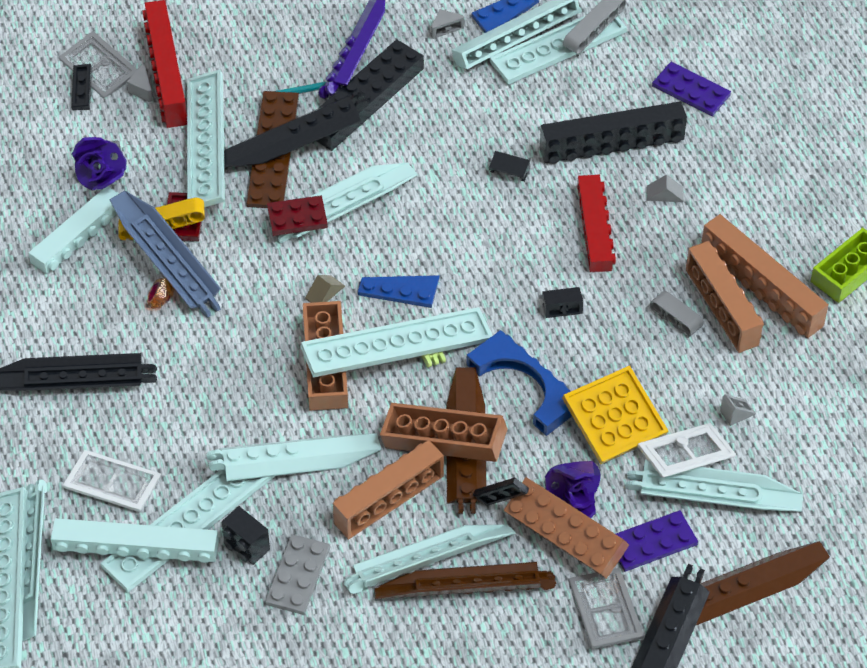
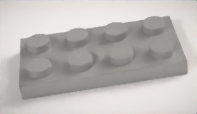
M291 534L265 600V605L305 615L329 553L330 544Z

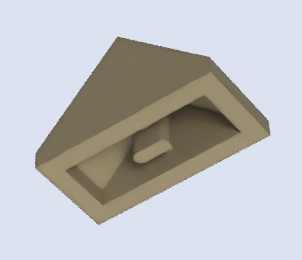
M317 275L305 299L310 303L328 302L345 285L331 275Z

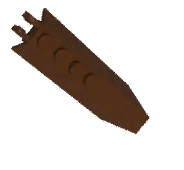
M456 367L446 409L485 413V402L475 367ZM446 456L447 504L457 501L458 514H463V503H471V514H475L476 503L479 500L473 496L475 489L487 486L486 461Z
M818 541L775 553L700 583L710 591V594L696 625L798 585L826 562L830 556L822 543Z
M537 562L415 570L412 573H407L375 587V599L457 593L472 594L473 592L491 593L499 590H532L540 587L544 590H551L555 588L557 583L553 572L549 570L538 571Z

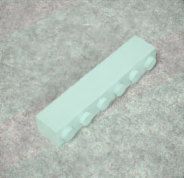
M108 186L101 190L28 252L30 263L45 274H48L51 270L54 271L60 262L71 256L74 250L81 248L88 238L95 236L103 225L106 226L110 223L117 213L109 199L118 195V193Z

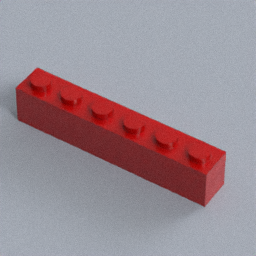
M600 174L578 176L577 189L589 271H612V266L616 264L615 253H612L614 249L613 239L609 237L611 235V224H607V221H609V211L605 210V207H607V197L603 196L605 185L604 182H601Z

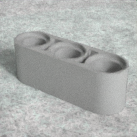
M667 291L661 292L650 302L652 311L655 310L659 313L660 317L666 321L669 320L675 328L685 332L687 337L693 335L704 324L703 319L698 313Z

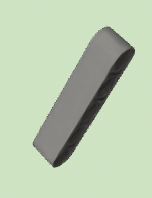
M601 0L565 36L563 46L576 54H580L624 10L626 0Z

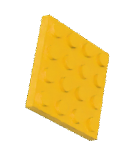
M630 365L566 393L562 397L600 465L638 448V443L662 437L669 432Z

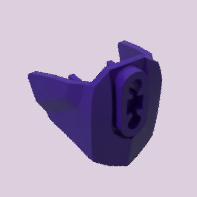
M101 137L82 138L75 145L71 153L75 161V173L78 181L92 191L96 189L102 190L118 181L126 170L127 160L118 145ZM117 153V160H112L113 155Z
M593 461L564 463L549 469L544 480L546 490L590 518L596 514L595 493L599 487L601 473Z

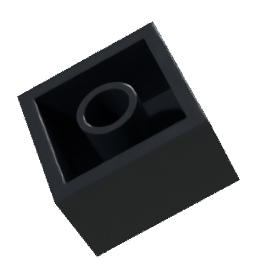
M240 506L222 520L224 545L231 551L234 549L242 561H248L254 565L270 550L268 529Z

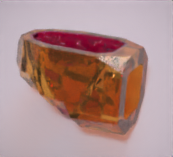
M157 279L150 289L147 299L148 305L152 309L161 308L173 296L175 289L167 279Z

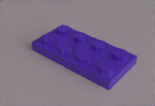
M672 61L652 82V87L712 117L731 95L730 90Z
M681 510L616 533V535L629 544L619 560L624 572L698 545V540Z

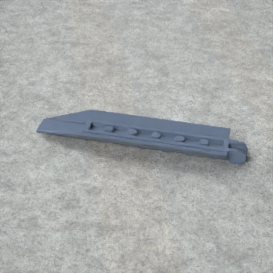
M125 190L109 199L123 227L190 308H199L206 317L211 316L210 310L205 305L207 302L216 312L221 310L220 305L214 298L221 290V287L153 206Z

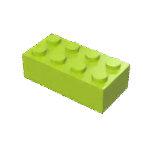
M862 227L813 267L810 282L837 303H840L867 280V230Z

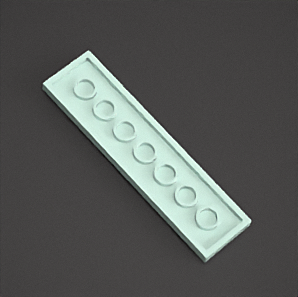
M585 16L490 57L491 65L509 85L576 55L575 52L563 46V40ZM616 17L583 51L626 33L627 27Z

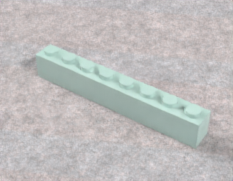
M551 0L452 49L456 65L468 69L580 13L578 0Z
M55 518L51 542L53 550L59 552L74 551L82 554H114L122 557H153L162 560L179 559L181 561L193 560L208 563L216 562L219 538L217 530Z

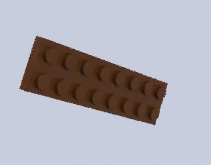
M263 91L257 135L297 117L299 93ZM291 152L264 164L252 165L247 207L267 208V203L285 201Z

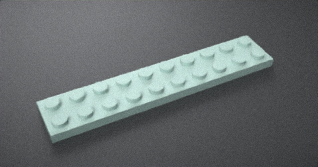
M221 70L187 79V199L201 198L204 201V207L225 202L223 74Z
M477 307L301 342L300 348L314 378L482 344L493 335L480 308Z
M219 470L150 525L208 530L275 476L226 481L225 470ZM112 554L101 562V568L126 592H129L170 559L140 558L138 556L122 557Z
M25 487L0 493V668H21L28 493Z

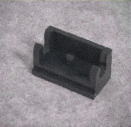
M495 151L489 170H491V173L499 171L520 177L521 181L525 182L530 171V160Z
M580 287L542 291L543 308L546 318L583 314V297Z

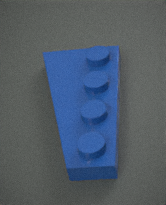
M500 0L472 12L471 16L486 33L525 13L539 3V0Z
M440 275L362 277L358 295L432 308Z

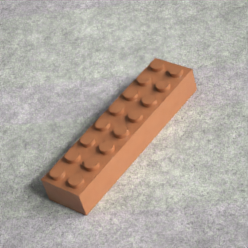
M721 214L704 225L701 243L709 241L717 249L718 256L721 260L725 261L730 274H733L734 277L740 280L746 289L749 288L753 291L759 300L766 302L772 311L779 313L786 323L792 324L799 334L805 335L807 338L824 327L828 303Z

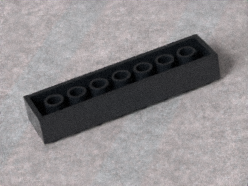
M396 39L356 74L347 86L344 85L319 107L321 108L346 96L351 97L354 92L362 90L365 93V98L369 101V106L358 111L361 122L321 138L317 142L333 151L424 69V55Z
M679 101L542 124L540 127L539 148L544 163L555 164L563 160L572 161L581 157L590 158L599 154L608 155L616 151L625 152L629 149H643L646 146H660L669 142L678 143L685 138L687 115L682 102Z

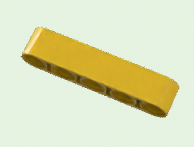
M197 197L155 208L172 229L198 223L205 218L204 201ZM119 219L118 237L121 240H133Z

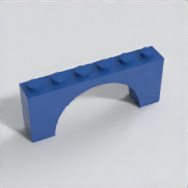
M500 330L467 354L466 365L468 367H475L479 377L492 370L514 369L528 374L538 382L543 390L545 399L541 407L533 414V425L544 435H549L572 417L562 399L564 394L571 392L565 383L556 379L550 370L545 369L536 358H532L522 346L517 345L510 335Z

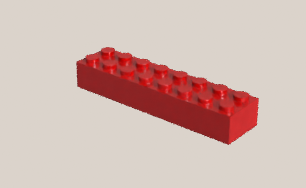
M166 0L145 2V10H142L144 21L147 20V22H144L145 33H149V35H146L147 44L151 46L148 47L151 59L154 58V60H151L152 71H156V73H153L154 82L159 84L156 86L157 96L161 97L158 99L159 108L161 111H164L160 112L162 123L166 122L167 128L187 125L186 103Z

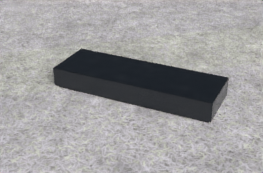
M91 64L73 65L72 110H90Z
M514 477L475 489L473 496L486 506L526 495L529 487Z

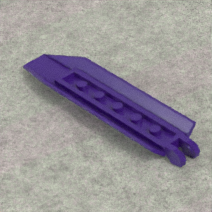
M385 0L368 1L351 36L346 39V45L340 51L339 59L333 64L332 72L326 77L327 82L319 89L318 95L320 98L326 99L328 95L331 96L336 92L338 86L348 85L385 13Z

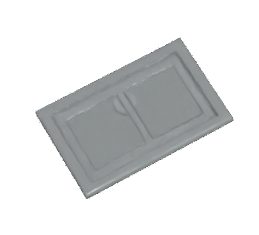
M94 31L90 32L58 57L72 71L73 65L91 64V88L102 98H106L122 87L138 70Z
M620 568L613 569L607 579L597 572L568 579L592 649L644 638Z

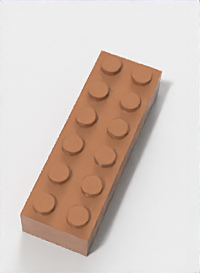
M709 241L690 247L688 249L686 272L738 353L759 346L760 338L762 337V327L764 326L763 320L754 311L753 304L745 297L744 290L737 285L736 279L728 271L725 261L721 260L718 256L717 249Z
M341 301L303 303L305 341L343 334ZM306 362L309 411L348 408L346 371L313 378Z
M391 403L380 437L387 449L412 451L417 445L430 440L444 456L497 462L508 428L502 415Z
M430 440L417 445L414 450L408 454H403L393 464L386 465L382 471L376 475H371L361 485L354 486L350 492L336 498L333 502L334 525L349 540L444 477V455Z
M525 477L522 483L529 487L528 493L512 498L504 511L607 579L629 544L618 535Z

